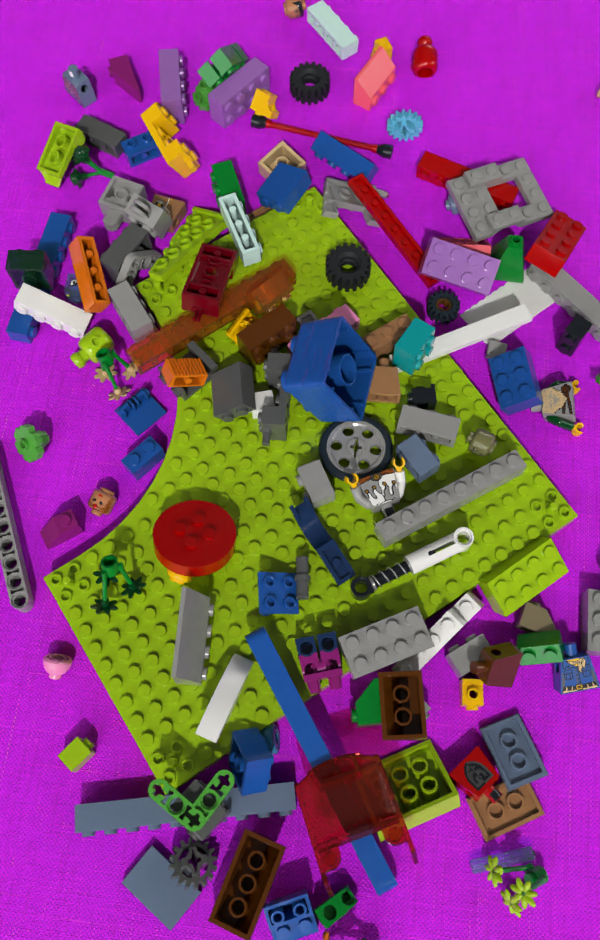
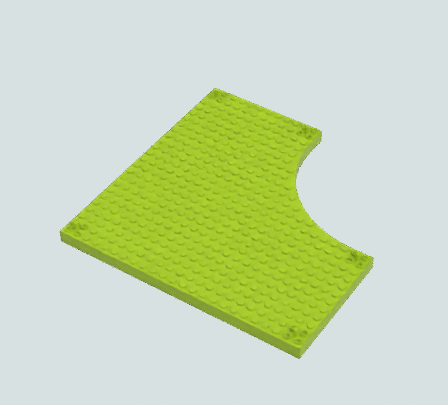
M315 187L303 194L289 214L273 209L250 222L251 229L253 228L256 233L257 243L260 242L262 246L261 261L244 267L238 253L237 268L233 279H229L223 296V306L218 318L203 314L200 322H197V320L194 322L192 318L195 312L182 309V291L198 252L166 281L161 282L149 277L135 285L139 298L143 300L146 308L166 338L173 358L180 359L189 352L187 344L193 340L218 365L219 371L238 361L250 366L239 353L238 345L226 335L228 329L231 328L236 318L245 308H248L251 314L259 319L283 303L295 318L311 310L320 320L323 317L329 316L335 308L346 304L360 319L359 329L355 332L361 338L405 313L411 321L415 317L420 318L372 258L370 261V278H368L367 284L363 285V288L357 287V291L353 292L352 289H349V292H345L344 288L339 291L338 286L335 288L331 286V282L327 281L325 274L328 253L330 254V250L333 248L336 250L337 245L343 247V243H347L348 246H351V243H353L356 248L361 246V244L338 216L336 219L322 216L323 197ZM230 233L211 243V245L237 250ZM344 265L341 267V270L353 272L355 268L351 265ZM296 324L298 335L300 327ZM288 344L283 346L279 353H287ZM394 350L381 358L389 359V355L394 354ZM449 354L423 363L420 370H415L413 375L404 371L398 373L401 391L399 404L368 401L366 403L364 416L379 422L391 437L393 443L392 458H395L396 465L401 463L395 454L396 446L410 438V436L396 433L403 404L411 405L407 403V393L411 392L412 388L419 386L430 388L431 384H435L437 399L435 411L444 415L451 414L461 419L453 448L425 441L430 452L435 453L440 460V466L436 473L418 483L405 466L402 468L405 472L406 485L404 495L400 498L399 504L393 506L395 512L408 507L515 449L527 467L522 475L384 548L374 532L375 524L385 519L383 512L372 513L370 509H365L358 504L350 490L351 485L334 477L322 464L335 492V501L315 508L314 511L325 530L335 540L356 573L355 576L338 586L289 509L291 505L295 508L304 502L303 493H305L303 486L299 487L295 477L298 475L297 468L318 459L321 462L319 455L320 439L326 428L333 422H321L311 412L305 411L302 404L291 394L287 441L270 440V446H263V434L259 432L258 419H253L252 412L234 418L231 422H224L214 417L211 381L186 401L181 397L177 398L176 420L166 456L153 483L136 507L100 542L43 577L156 779H164L174 788L178 789L229 755L233 731L257 727L260 732L268 725L276 723L285 717L244 637L245 635L264 626L303 703H306L319 693L310 694L307 683H304L295 639L314 635L317 654L320 657L316 636L318 634L335 631L336 638L416 606H418L425 622L464 596L468 591L479 586L480 582L478 580L539 536L551 537L572 523L578 516ZM264 363L256 365L252 368L254 393L272 390L275 404L278 389L270 388L268 380H265ZM350 428L343 430L345 436H351L354 433ZM478 428H483L495 435L497 444L491 455L487 454L485 457H481L468 450L469 442L466 440L471 431L475 432ZM366 430L362 433V436L369 439L373 436V433ZM356 439V445L353 448L354 458H356V452L358 451V439ZM335 442L331 445V448L337 451L342 448V445ZM372 447L370 452L373 455H378L381 453V450L378 447ZM341 459L338 462L341 467H347L350 464L347 459ZM361 461L358 467L365 470L369 467V464L366 461ZM390 462L387 469L393 468L394 470H396V468L392 465V462ZM202 500L214 503L229 513L236 526V548L232 558L220 570L209 575L193 577L191 582H185L184 585L171 581L169 579L170 576L167 574V568L160 563L154 551L153 528L156 520L166 509L183 501ZM460 527H467L473 532L474 541L467 551L459 552L414 575L410 572L407 573L408 575L404 574L399 579L396 578L390 581L391 583L388 582L382 585V588L378 587L366 600L358 601L352 597L350 592L351 582L356 577L374 576L378 574V571H384L387 567L394 566L396 562H403L404 556L455 532ZM464 536L457 537L460 543H467V539ZM113 555L117 558L118 563H123L124 569L130 578L132 577L136 581L139 577H142V582H145L147 585L141 588L142 594L134 593L131 599L128 598V594L122 596L121 593L125 590L122 588V585L127 584V581L120 572V574L115 576L118 579V583L110 581V585L107 587V597H109V601L117 600L115 606L118 609L110 610L109 615L105 614L104 611L96 614L97 609H92L90 606L96 604L95 599H102V583L96 584V580L99 577L94 576L93 572L101 571L99 565L103 557ZM296 557H308V573L311 576L309 581V599L298 600L299 614H270V616L259 614L257 572L296 573ZM363 584L355 587L358 593H364L367 590ZM182 587H188L210 597L211 604H214V614L209 616V625H212L211 638L207 637L206 646H210L209 659L204 661V667L208 668L206 681L202 680V686L176 684L171 677ZM338 644L343 672L341 678H343L350 672ZM235 653L254 663L229 721L225 723L218 742L214 743L195 733ZM328 679L320 680L322 691L329 687Z

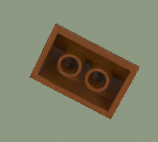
M422 670L378 672L383 741L426 740L427 727Z

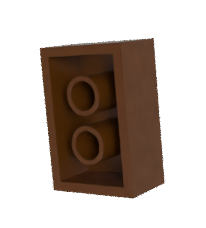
M283 303L279 304L236 334L239 353L252 368L256 365H261L268 358V352H272L271 349L277 348L280 351L283 346L289 343L293 336L297 335L296 318Z

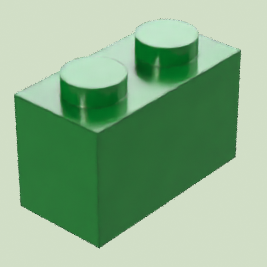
M560 630L518 634L516 647L523 653L520 661L521 666L564 662V648Z

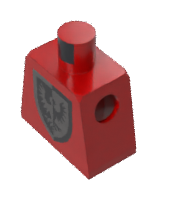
M478 746L449 774L453 784L477 802L486 795L495 804L503 795L494 786L500 777L498 772Z

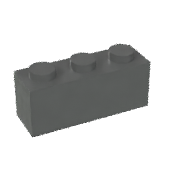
M84 114L75 125V128L83 131L85 143L118 159L123 153L120 142L127 139L126 133L97 120L95 117Z

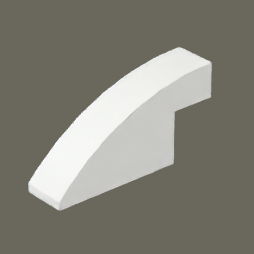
M234 653L195 734L214 743L218 742L225 723H228L250 673L253 661Z

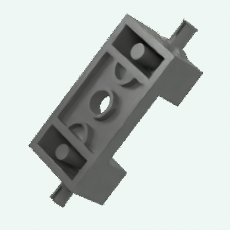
M277 348L271 349L272 352H268V359L264 360L263 365L265 380H268L269 387L278 389L275 406L263 405L262 412L258 413L259 432L263 434V446H270V440L287 441L291 394L283 390L281 374L285 369L289 368L292 354L279 353Z

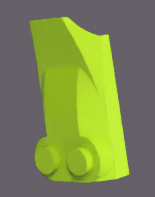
M55 121L36 168L42 173L47 184L57 188L60 187L75 148H78L79 145L83 146L85 143V136L80 129Z

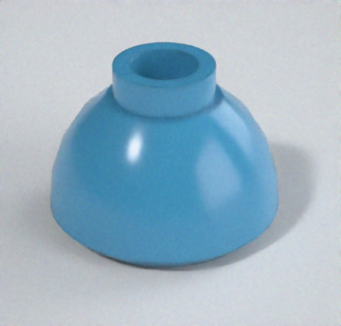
M272 723L261 730L260 733L265 737L269 751L277 754L280 750V735L277 726Z

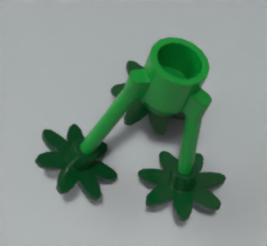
M107 555L100 561L99 567L101 571L93 572L94 576L99 577L96 580V584L102 583V599H95L96 604L91 605L90 608L97 609L96 614L104 611L107 615L110 614V610L118 609L115 606L117 600L109 601L107 587H109L110 581L118 583V579L115 576L120 574V572L127 581V584L122 585V588L125 589L121 593L122 596L128 594V598L131 599L134 593L140 595L142 594L141 588H144L147 584L142 582V577H139L136 581L132 577L130 578L124 569L123 563H118L115 556Z

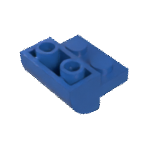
M307 889L265 902L263 910L273 940H296L319 932Z

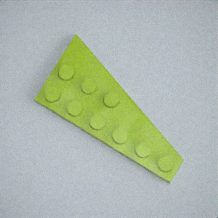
M194 206L192 208L193 213L185 218L186 223L179 227L170 240L169 248L163 250L164 255L162 258H158L149 270L150 278L161 282L166 281L182 265L193 258L199 251L202 243L208 244L211 240L215 239L220 232L227 228L222 214Z

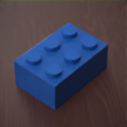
M524 346L488 359L500 409L505 414L511 415L544 403L531 353Z

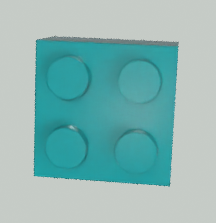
M415 317L395 345L392 365L410 375H413L415 370L419 371L424 363V357H429L433 351L434 346L432 345L436 339L434 336L435 327Z

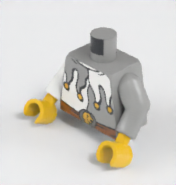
M401 457L399 465H396L395 458H392L391 462L396 470L390 468L359 479L357 474L352 473L354 478L351 482L345 476L344 481L351 485L350 490L355 501L365 509H370L372 513L382 511L385 518L396 513L393 506L399 504L400 498L404 495L406 485L405 472L402 469L405 465L403 457Z

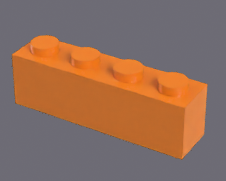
M77 236L68 247L85 313H101L111 303L94 237Z

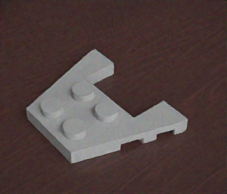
M326 178L323 188V217L336 219L339 215L337 208H344L350 211L362 212L367 225L380 227L347 185L348 182Z

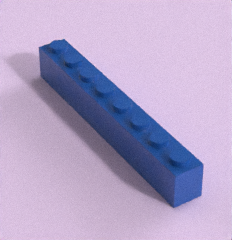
M51 212L24 283L47 294L54 290L55 279L59 276L61 263L65 260L66 249L69 248L71 236L76 230V225L71 215ZM14 308L6 332L11 340L32 344L33 339L37 336L39 321L35 320L33 316L19 313Z

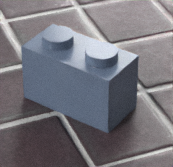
M417 434L396 446L395 454L400 461L401 457L404 458V466L418 483H421L438 471L440 466L438 456L430 452L425 440L419 438Z

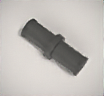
M306 556L296 557V575H294V580L296 581V599L298 600L309 599V581L311 576L308 573L309 558Z

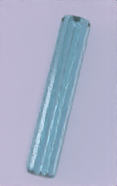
M530 846L491 855L492 858L498 857V865L502 867L536 859L535 852ZM488 856L470 861V868L473 874L487 871L485 864H488Z

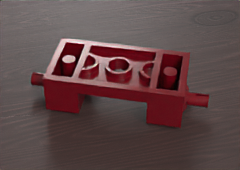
M206 243L201 244L182 291V309L195 312L192 318L194 322L196 320L200 322L203 314L219 317L223 306L224 291L229 279H233L237 268V250Z

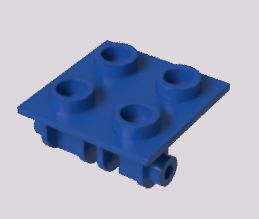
M146 388L140 389V391L132 395L130 399H127L125 403L115 410L137 436L141 435L167 413L152 398Z
M257 572L259 614H262V616H270V614H299L298 599H296V581L294 580L296 573Z

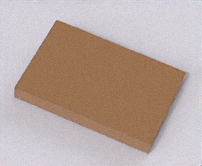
M503 781L494 785L503 794L495 804L486 795L478 802L471 797L465 799L485 842L545 814L530 783L510 792L507 791Z

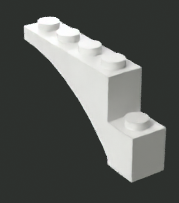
M468 591L428 630L435 647L400 660L391 669L394 672L420 670L485 604L471 591Z

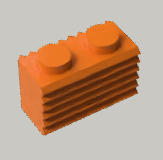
M167 358L161 369L167 387L204 386L208 377L200 358Z

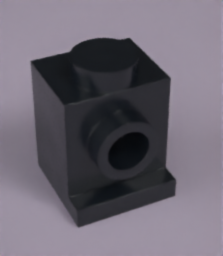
M431 384L430 388L423 386L412 388L411 392L407 393L408 404L415 405L424 410H435L437 402L435 384Z

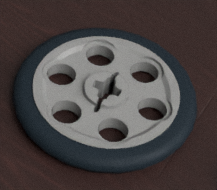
M363 416L362 421L333 422L321 436L319 455L322 464L330 474L342 481L347 476L349 482H351L354 478L352 473L357 474L358 478L362 479L386 470L392 459L393 443L389 433L379 422L370 417ZM350 428L354 433L351 436H345L343 430ZM366 430L373 433V436L369 439L362 436V433ZM356 439H358V451L356 452V458H354L353 448L356 445ZM338 442L342 445V448L335 451L331 448V445ZM372 447H378L381 450V453L378 455L371 454L370 449ZM341 459H347L350 464L347 467H341L338 462ZM361 461H366L369 467L363 470L358 467V464Z

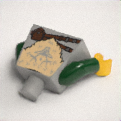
M554 381L541 390L544 403L532 407L531 412L542 411L543 418L548 423L571 431L574 436H580L583 432L578 431L577 428H583V423L574 425V422H576L574 395L581 390V388H576L579 381Z

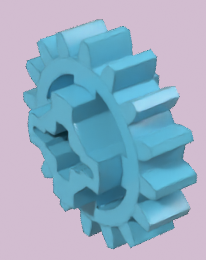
M402 109V112L396 111L395 115L391 114L390 118L387 119L388 135H393V139L399 138V141L405 139V142H407L409 138L414 140V136L419 137V133H422L423 120H421V115L417 116V112L411 113V109L408 112H405L404 109Z

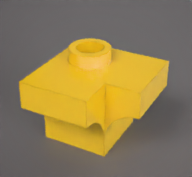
M256 88L250 105L255 114L269 119H277L280 113L275 107L277 95L266 89Z

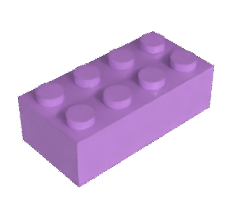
M178 48L160 49L158 52L161 104L166 108L169 115L172 114L176 118L177 124H185V116H188L187 106H184L187 103L186 93L183 92L186 91V83L183 80L186 78L185 69L181 68L183 66V57L179 55Z
M254 57L208 94L211 119L225 129L250 109L256 88L266 89L270 92L269 67Z
M432 237L429 238L418 274L482 296H489L501 260Z

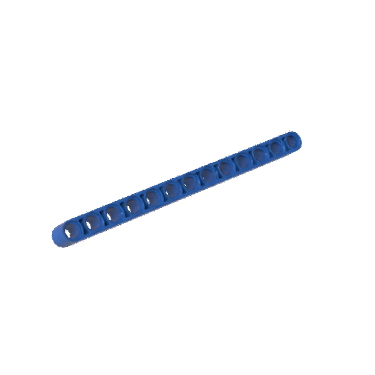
M264 626L244 637L377 895L381 896L398 886V883Z

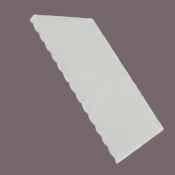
M527 268L524 271L523 283L506 282L504 286L499 287L497 291H493L491 295L486 296L484 300H480L478 304L473 305L471 309H467L460 316L469 325L525 304L531 316L534 317L555 301L548 294L544 293L541 287L529 279L526 275L529 269ZM519 327L508 330L506 332L490 337L483 341L486 343L487 346L490 340L499 342Z

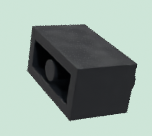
M577 314L565 329L555 348L571 357L593 324Z

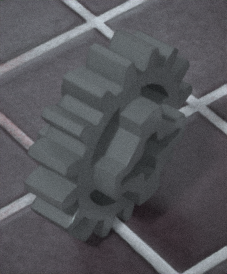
M189 837L187 844L181 840L180 848L174 847L173 853L175 855H170L169 861L173 863L169 865L168 870L174 871L171 876L172 880L179 879L178 887L184 883L185 890H188L190 885H193L194 890L197 891L199 884L206 887L207 880L211 881L214 875L211 872H216L217 866L213 864L217 862L218 858L212 857L215 849L207 848L208 841L201 844V840L193 842L192 837ZM187 851L186 857L179 860L181 854ZM191 857L194 864H197L196 868L193 867V864H189ZM207 867V871L200 877V870Z

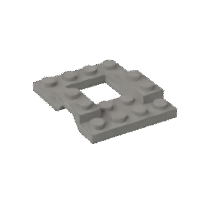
M524 157L500 165H496L494 162L466 171L462 177L449 180L446 183V187L474 242L490 238L504 228L513 225L523 227L551 218L554 214ZM514 180L527 205L520 208L516 205L499 211L487 188Z

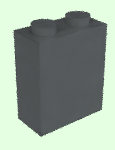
M238 361L211 374L214 417L224 422H231L234 418L247 415L248 412L256 409L251 366Z

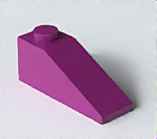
M127 54L108 59L110 67L107 68L110 77H114L115 83L141 103L140 89Z

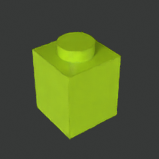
M76 737L58 757L71 772H78L96 753L92 749L94 747L93 743L88 738Z

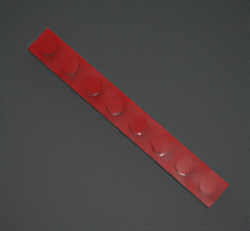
M361 173L349 179L347 185L426 287L429 289L441 282L418 274L424 251L364 174Z

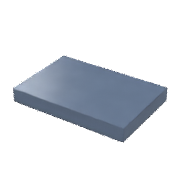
M519 713L479 729L508 792L549 775Z
M152 845L121 883L171 931L202 891L199 888L195 891L193 885H190L189 889L185 890L184 883L178 887L179 879L172 880L171 876L174 871L168 870L169 865L172 863Z

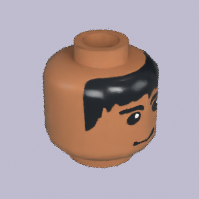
M285 0L283 3L285 16H288L289 19L303 17L304 10H307L305 0Z

